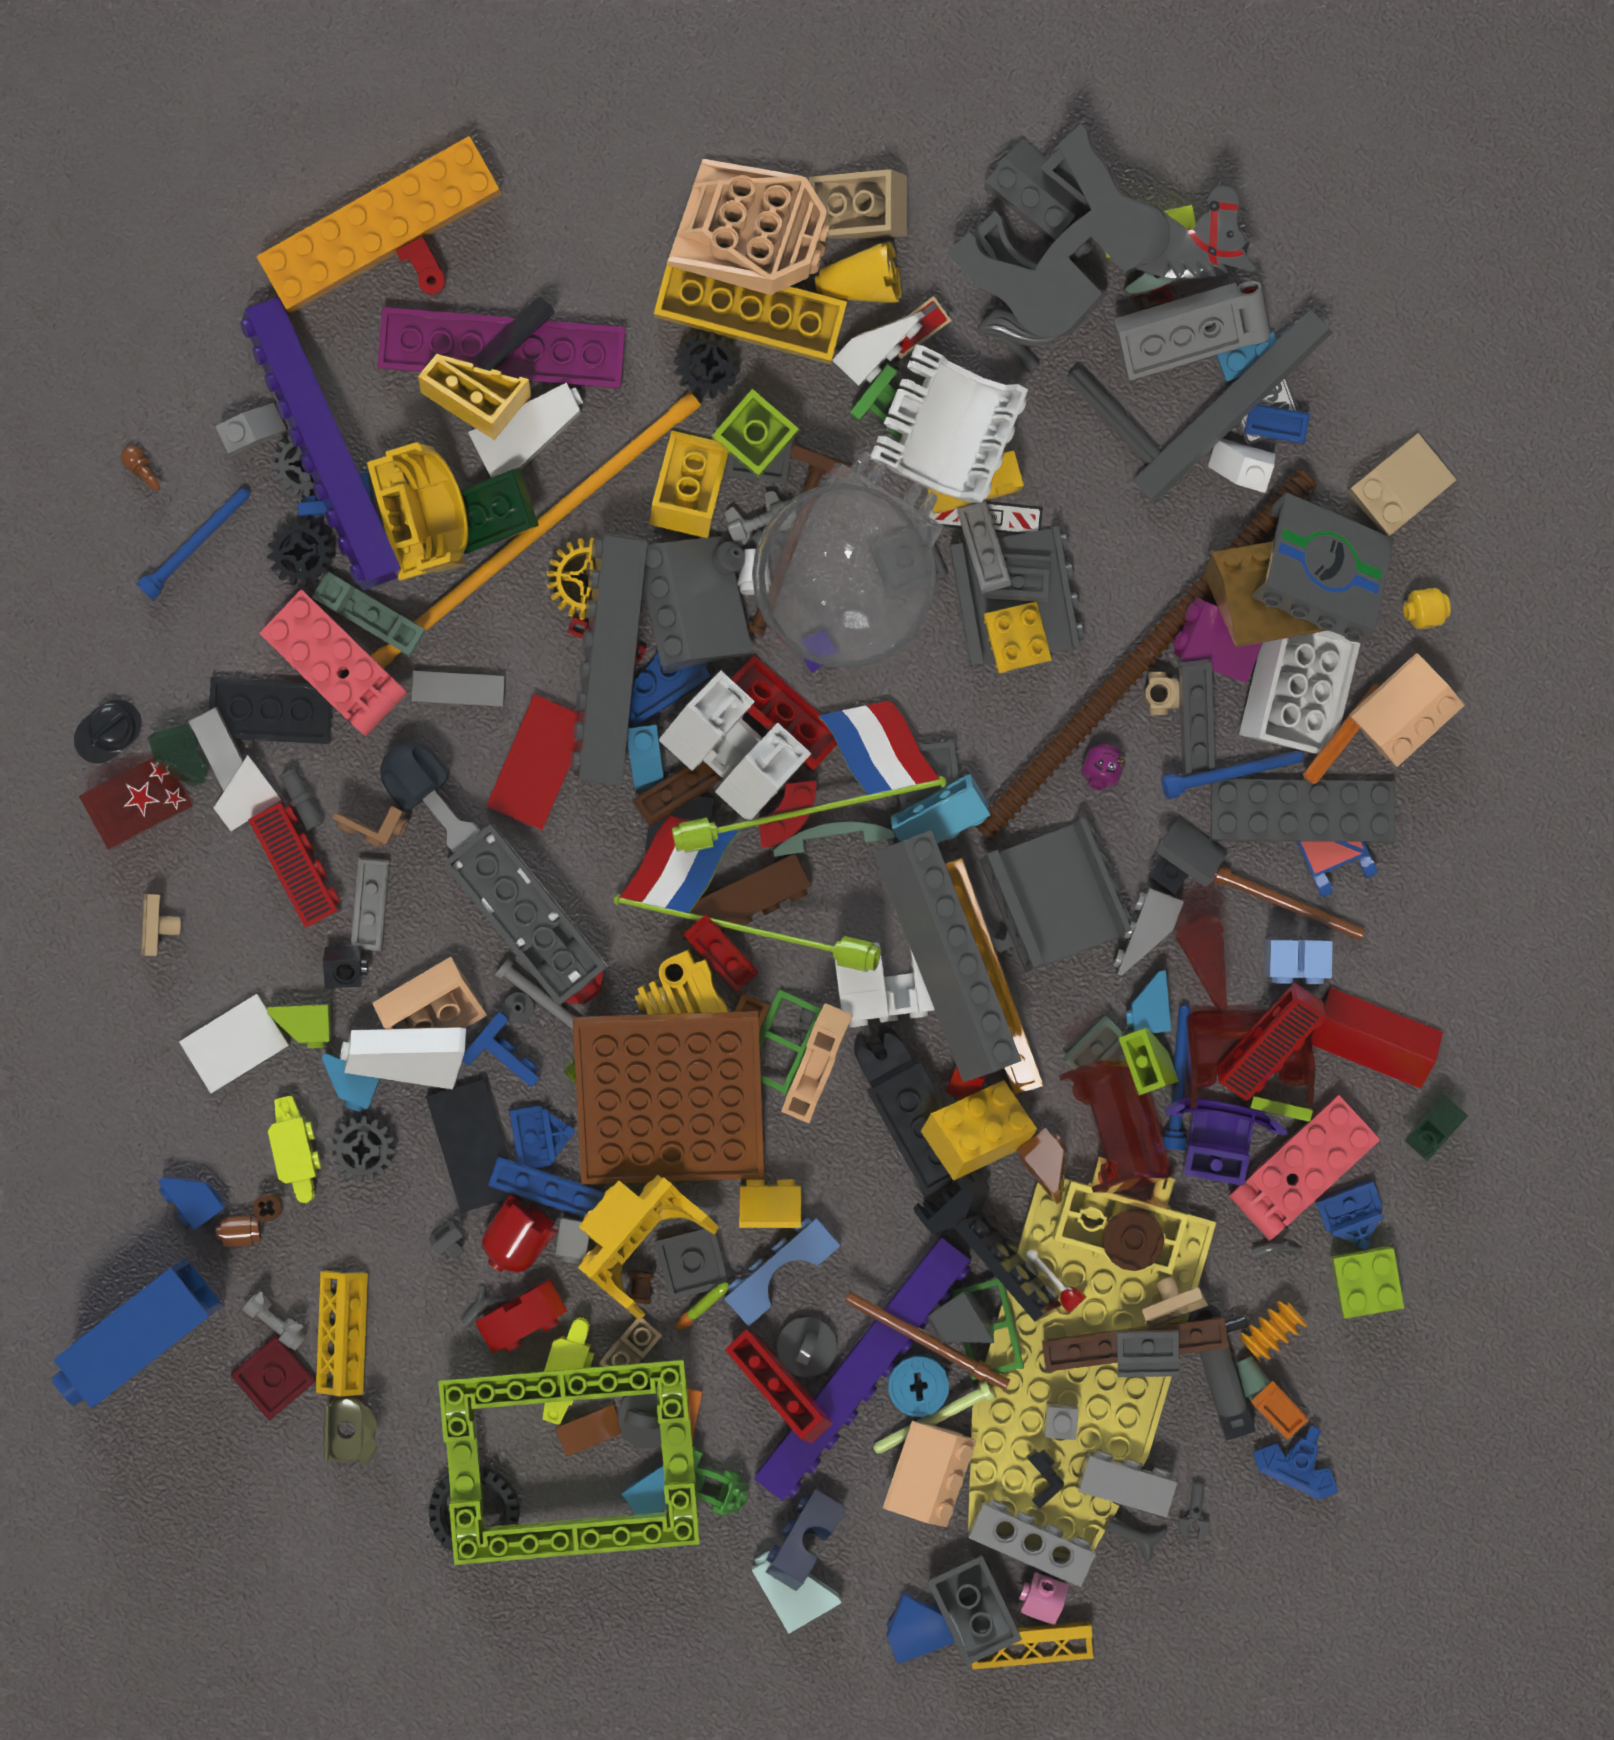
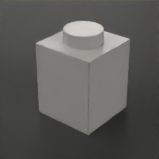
M569 1217L561 1218L555 1255L561 1256V1261L579 1264V1260L583 1259L587 1254L590 1237L579 1228L583 1220Z
M1046 1402L1044 1436L1047 1438L1076 1440L1079 1412L1077 1405Z

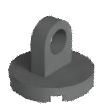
M803 1316L785 1324L779 1333L776 1348L779 1360L792 1374L807 1378L818 1376L830 1367L835 1360L837 1343L835 1334L827 1323L816 1317Z
M657 1392L656 1394L626 1396L619 1408L618 1423L621 1433L630 1443L639 1448L661 1446L660 1424H658Z

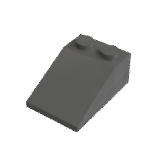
M984 1554L927 1581L966 1666L1022 1640Z

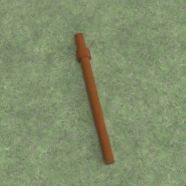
M1220 865L1214 876L1213 882L1222 886L1228 884L1358 940H1361L1365 929L1235 875L1231 873V869Z
M851 1291L847 1294L844 1300L845 1303L972 1372L971 1376L980 1381L985 1379L1003 1390L1007 1388L1010 1379L990 1369V1365L980 1359L977 1362L947 1344H942L938 1339Z

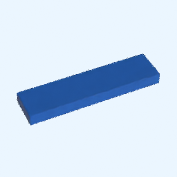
M497 1156L488 1182L490 1187L583 1218L598 1205L605 1194L604 1191Z

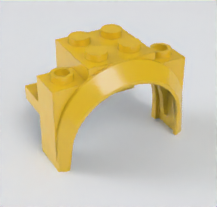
M415 442L386 451V457L367 462L387 538L401 567L398 575L399 581L431 572L439 573L466 565L463 553L468 542V520L464 501L450 467L442 456L434 450V447Z
M659 1175L645 1185L639 1197L618 1180L614 1186L605 1192L603 1199L598 1205L585 1215L583 1222L579 1225V1228L597 1245L584 1256L578 1269L638 1320L646 1314L626 1294L622 1283V1266L654 1227L662 1220L684 1218L697 1223L713 1235L719 1228L707 1214L683 1196L664 1177L661 1178Z

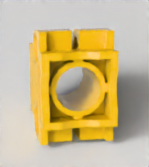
M689 949L668 958L661 964L659 978L663 986L659 987L656 980L649 983L651 991L648 992L646 986L643 985L637 988L639 994L635 996L641 1013L647 1011L648 1015L729 1012L724 999L720 997L714 987L712 970L708 961L704 959L695 963ZM670 964H678L683 969V976L680 980L674 981L667 976L666 971Z

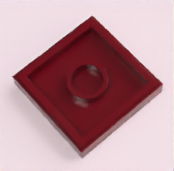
M278 1335L230 1374L269 1421L316 1382V1379L294 1353L279 1340Z

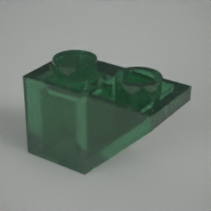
M189 724L159 731L147 737L156 767L192 787L200 786L206 782L204 777H207V769L204 761L198 758L196 751L198 739L194 731L190 730Z
M1440 1094L1420 1116L1404 1141L1428 1161L1468 1115L1446 1095Z

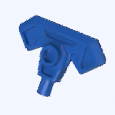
M1310 1426L1305 1438L1300 1437L1286 1456H1284L1277 1443L1257 1449L1253 1453L1259 1472L1318 1500L1336 1494L1338 1491L1330 1468L1314 1470L1319 1448L1316 1442L1322 1431L1315 1426Z

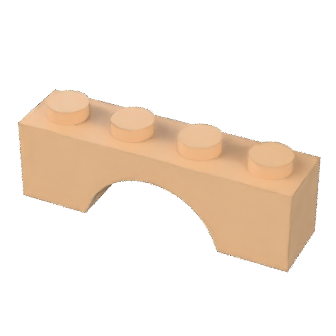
M824 1004L806 1045V1052L781 1112L810 1123L853 1017L852 1014L829 1004Z

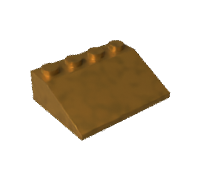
M1274 541L1215 551L1211 553L1204 575L1235 647L1327 631L1304 619L1294 618L1290 613L1266 606L1262 601L1253 598V593L1265 583Z

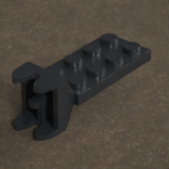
M880 1025L879 1038L882 1044L876 1043L871 1049L868 1042L857 1038L854 1042L855 1057L871 1086L866 1089L867 1093L926 1197L955 1181L921 1133L930 1114L944 1108L945 1105L920 1060L914 1063L896 1031L887 1025Z
M975 1171L956 1179V1182L962 1189L955 1196L947 1190L942 1195L947 1203L941 1209L929 1200H925L922 1203L923 1206L917 1203L913 1207L916 1215L931 1234L955 1228L1034 1322L1054 1313L1062 1305L1057 1300L1058 1295L1051 1286L1045 1285L1039 1279L1036 1268L1030 1262L1024 1261L1017 1253L1018 1248L1014 1242L1004 1238L998 1231L999 1227L996 1221L991 1216L985 1215L983 1212L981 1213L990 1188Z

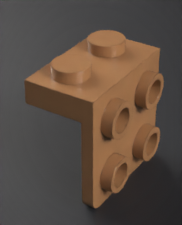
M396 806L390 807L379 831L342 813L334 812L332 819L338 821L336 827L350 834H356L359 831L365 834L364 841L379 848H383L385 844L393 845L397 836H403L410 822L406 818L408 811Z

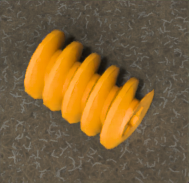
M1277 1301L1278 1313L1268 1309L1269 1321L1259 1317L1260 1328L1249 1325L1250 1337L1242 1332L1239 1334L1241 1341L1260 1363V1356L1268 1360L1271 1359L1269 1348L1277 1352L1281 1350L1278 1340L1287 1344L1290 1342L1287 1335L1288 1332L1296 1336L1299 1335L1297 1324L1305 1328L1308 1327L1307 1322L1289 1302L1286 1305L1281 1301Z

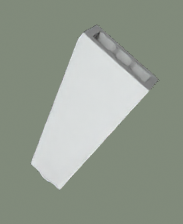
M567 383L525 403L495 441L477 429L468 432L490 477H495L515 468H520L521 470L581 414L578 406L583 404V401L576 387L569 389Z
M466 1028L351 1030L349 1040L342 1043L340 1060H345L344 1073L453 1089L465 1053Z

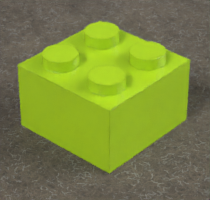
M752 389L715 431L712 437L755 476L760 478L799 433V429Z
M1388 1245L1330 1256L1339 1313L1343 1319L1404 1309L1393 1247Z

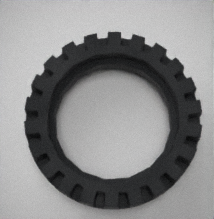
M480 1467L481 1483L490 1486L497 1492L503 1503L504 1518L501 1525L518 1524L520 1507L515 1489H513L508 1479H505L498 1471H493L488 1467ZM448 1474L441 1480L432 1494L428 1516L430 1527L436 1539L441 1542L445 1549H449L453 1553L452 1533L445 1520L444 1510L446 1500L450 1494Z

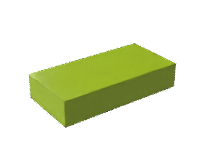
M1252 1096L1248 1107L1308 1122L1311 1121L1313 1112L1309 1108Z

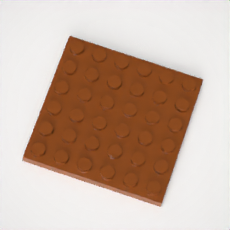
M758 1011L573 1017L581 1184L617 1183L618 1180L622 1183H642L652 1181L657 1175L661 1178L664 1177L669 1182L764 1179Z

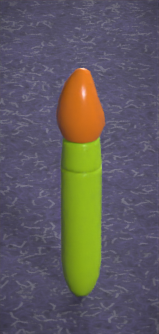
M723 1282L715 1286L692 1306L688 1312H685L680 1317L675 1326L676 1329L683 1330L691 1326L696 1318L701 1316L727 1292L729 1284Z

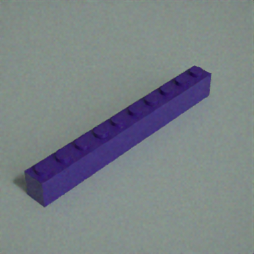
M277 297L245 308L242 321H240L242 332L246 338L250 337L254 346L252 348L254 359L258 365L262 364L266 372L264 378L267 388L270 392H274L278 399L277 409L281 418L287 419L291 428L289 429V436L293 445L300 448L303 455L301 456L302 466L307 474L311 473L315 482L313 484L315 495L319 501L323 500L327 509L325 511L327 522L331 528L335 527L339 538L337 542L339 549L344 556H348L351 562L350 572L353 580L356 583L359 582L364 591L397 579L401 567L280 298Z
M940 1236L883 1310L923 1330L929 1323L927 1317L931 1314V1310L937 1303L942 1306L951 1295L952 1291L949 1287L956 1279L961 1282L971 1269L968 1265L970 1257ZM875 1319L814 1398L815 1402L834 1423L812 1444L801 1440L791 1428L756 1472L754 1480L781 1501H784L787 1496L792 1499L803 1485L799 1480L805 1472L812 1474L821 1462V1459L818 1458L819 1454L824 1448L830 1450L840 1437L837 1434L843 1424L847 1426L851 1424L859 1413L855 1408L862 1399L867 1402L877 1390V1387L874 1385L881 1375L886 1378L896 1365L893 1359L900 1351L905 1354L914 1340Z

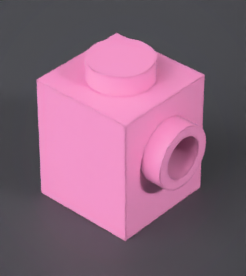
M1035 1572L1030 1583L1024 1582L1021 1588L1019 1599L1023 1600L1020 1613L1055 1625L1063 1609L1069 1585L1050 1576Z

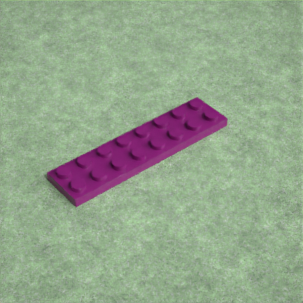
M382 307L377 368L421 373L433 357L439 354L472 363L474 367L483 369L475 361V356L515 318ZM547 321L496 370L501 371L502 375L513 378H527L529 382L567 383V385L621 389L626 327Z

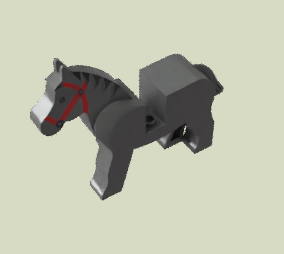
M1081 123L1059 144L1060 148L1040 169L1087 205L1091 211L1066 229L1050 246L1038 264L1024 257L1016 249L1008 234L1005 218L998 211H994L974 232H968L947 253L979 288L993 293L1010 307V309L1006 307L994 309L979 324V331L983 334L1000 336L1014 343L1026 346L1048 344L1072 333L1108 295L1075 260L1076 257L1082 259L1095 247L1092 243L1093 240L1127 273L1139 269L1146 273L1166 278L1195 279L1219 276L1237 268L1257 271V267L1247 257L1251 242L1246 241L1244 234L1239 228L1240 198L1232 188L1226 186L1214 188L1208 198L1209 211L1200 217L1192 230H1188L1157 206L1126 198L1120 192L1105 162L1095 152L1091 142L1090 131ZM980 243H981V244L983 245V247L986 249V251L988 252L989 256H987V255L983 252V250H982V248H981V246H980Z

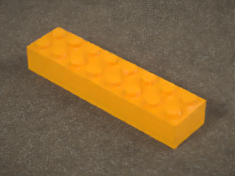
M468 136L256 257L286 310L291 314L397 254L396 250L420 237L425 238L502 193L472 139Z

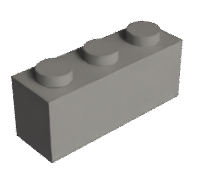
M1096 1450L1095 1454L1086 1453L1076 1486L1079 1492L1167 1518L1177 1486V1481L1171 1477L1172 1472L1154 1467L1153 1472L1142 1469V1463L1131 1459H1125L1124 1463L1112 1460V1454Z

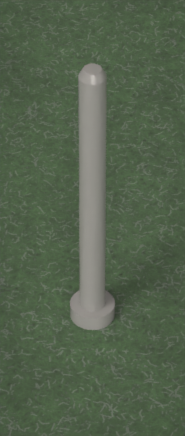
M507 959L495 976L499 979H502L503 976L573 1030V1017L575 1016L563 1006H558L550 996L512 968L513 962Z

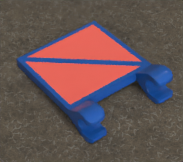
M1297 842L1321 897L1328 896L1333 891L1325 873L1358 859L1366 878L1372 877L1377 873L1375 863L1364 842Z

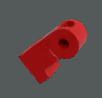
M423 237L396 250L403 264L411 261L418 274L419 287L425 294L436 296L443 292L446 286L445 277Z

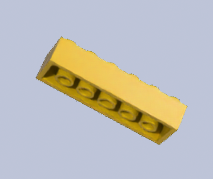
M666 265L654 310V317L831 365L847 301L790 286L772 295H768Z

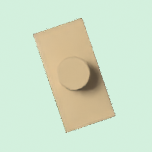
M144 894L141 955L157 956L158 934H180V917L159 916L160 895Z
M1169 1277L1157 1283L1163 1301L1142 1309L1147 1323L1152 1326L1163 1324L1206 1307L1208 1303L1199 1287L1180 1294L1175 1279Z

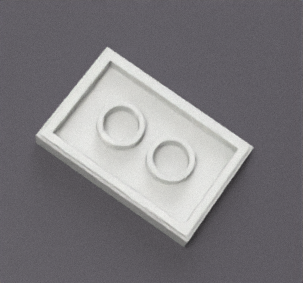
M255 994L179 1041L210 1093L215 1092L289 1046L275 1020L267 1014V1007L259 994Z

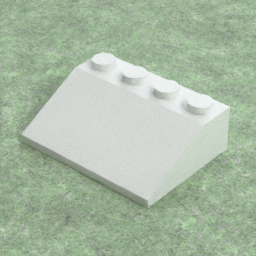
M1332 631L1263 642L1257 657L1239 735L1318 755L1341 726L1360 643L1351 642L1345 639L1344 636Z

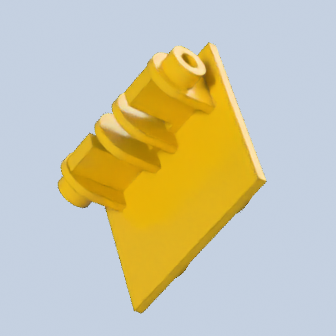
M1037 602L983 614L985 619L983 622L988 630V641L991 642L992 647L990 649L991 651L993 650L996 661L995 668L998 669V673L1052 660Z

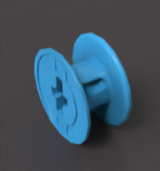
M911 1354L902 1357L890 1372L888 1391L892 1403L901 1412L911 1417H925L935 1413L944 1405L949 1393V1381L944 1367L935 1358L926 1354ZM914 1373H920L922 1382H927V1385L922 1387L923 1397L916 1398L915 1388L910 1389V1385L915 1383Z

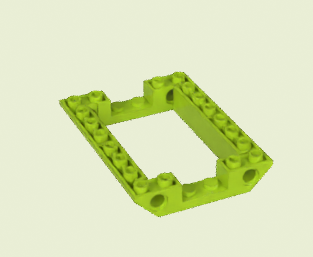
M684 1360L438 1381L443 1441L446 1442L451 1494L449 1510L454 1565L700 1544L698 1498ZM657 1392V1415L661 1433L665 1480L664 1495L667 1511L485 1527L475 1409L656 1394Z

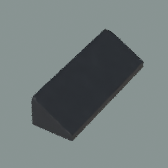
M537 297L475 356V361L484 370H496L555 314L554 308L542 297Z

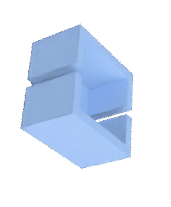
M1265 939L1264 976L1272 977L1273 983L1293 984V978H1302V983L1324 984V978H1332V941Z

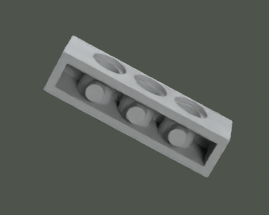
M991 1499L990 1503L982 1500L968 1532L969 1539L1078 1587H1082L1096 1555L1095 1550L1090 1548L1091 1542L1075 1536L1074 1540L1063 1536L1064 1531L1051 1524H1047L1045 1528L1035 1524L1036 1518L1019 1511L1018 1515L1006 1511L1007 1505ZM1003 1521L1010 1522L1014 1526L1012 1533L1007 1536H1001L996 1532L998 1524ZM1029 1534H1037L1041 1537V1543L1036 1548H1029L1024 1544L1025 1538ZM1065 1546L1069 1549V1555L1065 1560L1059 1561L1053 1558L1052 1553L1056 1547Z

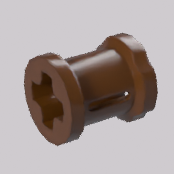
M274 1193L263 1194L253 1204L254 1215L262 1222L275 1220L283 1211L282 1199ZM271 1200L274 1203L272 1209L275 1213L269 1212L264 1214L262 1212L264 1206L261 1203H267Z
M628 1270L627 1276L630 1277L628 1296L635 1303L651 1304L652 1299L649 1298L650 1281L654 1278V1273Z

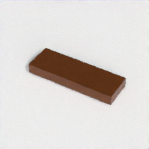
M702 761L693 771L685 766L634 798L632 803L650 827L724 779L707 763Z

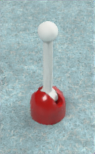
M1029 1250L1027 1252L1026 1258L1034 1262L1061 1291L1060 1303L1068 1313L1072 1312L1087 1298L1078 1288L1065 1287L1038 1258L1036 1250Z

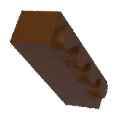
M793 854L700 899L690 913L701 916L707 914L710 918L746 925L753 921L751 915L761 910L765 916L781 908L778 902L788 897L791 902H794L808 895L806 889L811 887L796 854ZM718 926L719 929L725 934L723 929L726 927Z

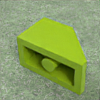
M331 1004L267 1007V1014L298 1043H307V1048H325V1042L332 1041Z
M1148 1028L1119 1037L1139 1095L1179 1082L1169 1052Z

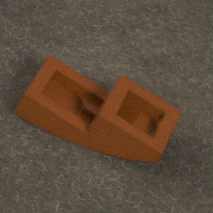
M614 1403L555 1428L566 1457L622 1434Z

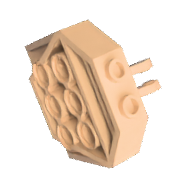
M702 159L667 265L772 295L807 279L809 274L818 272L820 267L819 261L825 251V246L820 241L826 242L830 230V224H826L827 210L806 177ZM736 193H744L746 196H738ZM771 203H779L782 206H773ZM729 218H735V219H737L738 221H737V222H730V221H728L727 219H729ZM769 228L773 232H765L762 229ZM719 244H727V245H729L730 247L722 248V247H720V246H718V245H719ZM755 254H762V255H764L765 257H764V258H757V257H755L754 255H755Z

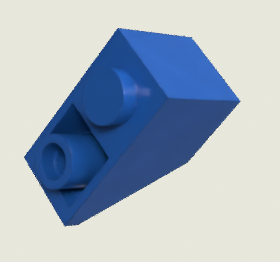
M165 1176L158 1181L162 1186L159 1188V1192L169 1204L172 1201L180 1210L177 1216L187 1228L192 1226L194 1230L198 1229L227 1207L210 1182Z

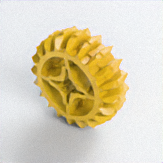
M579 538L578 549H574L571 542L566 543L570 552L565 555L562 550L558 549L557 554L562 558L561 562L559 563L554 559L550 561L552 566L557 567V571H547L546 574L548 577L556 578V582L547 584L548 589L557 588L558 592L551 595V599L554 601L562 597L563 601L559 603L558 608L563 610L567 605H570L571 607L568 611L570 617L574 616L577 609L580 610V620H585L586 604L591 598L592 588L587 587L585 595L586 588L583 581L572 577H580L581 574L585 575L584 572L588 571L589 564L590 571L595 569V558L592 557V544L595 538H590L589 547H585L584 540ZM586 554V560L581 570L576 572L564 571L571 560ZM563 581H570L579 585L580 603L572 600L566 594Z

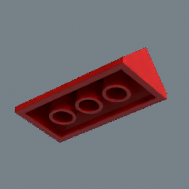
M755 655L731 679L755 701L747 710V713L768 731L779 723L812 753L804 763L813 771L837 746L832 733L818 718L821 714Z
M1329 987L1323 1002L1326 1015L1325 1021L1318 1030L1311 1032L1307 1044L1421 1089L1437 1060L1443 1032Z

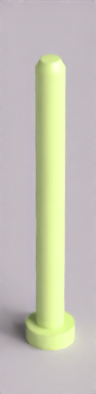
M983 1380L979 1382L980 1388L916 1422L936 1425L985 1398L988 1401L997 1397L995 1390L990 1382ZM910 1425L876 1442L873 1446L875 1452L883 1453L904 1442Z

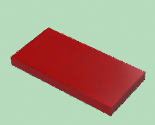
M534 694L486 805L487 807L543 830L570 768L571 753L576 752L577 740L573 739V727L575 722H579V713Z

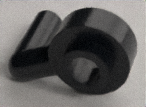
M1034 1448L1026 1458L1049 1482V1485L1032 1499L1033 1503L1040 1509L1064 1487V1481L1051 1467L1055 1464V1461L1043 1449L1038 1453Z

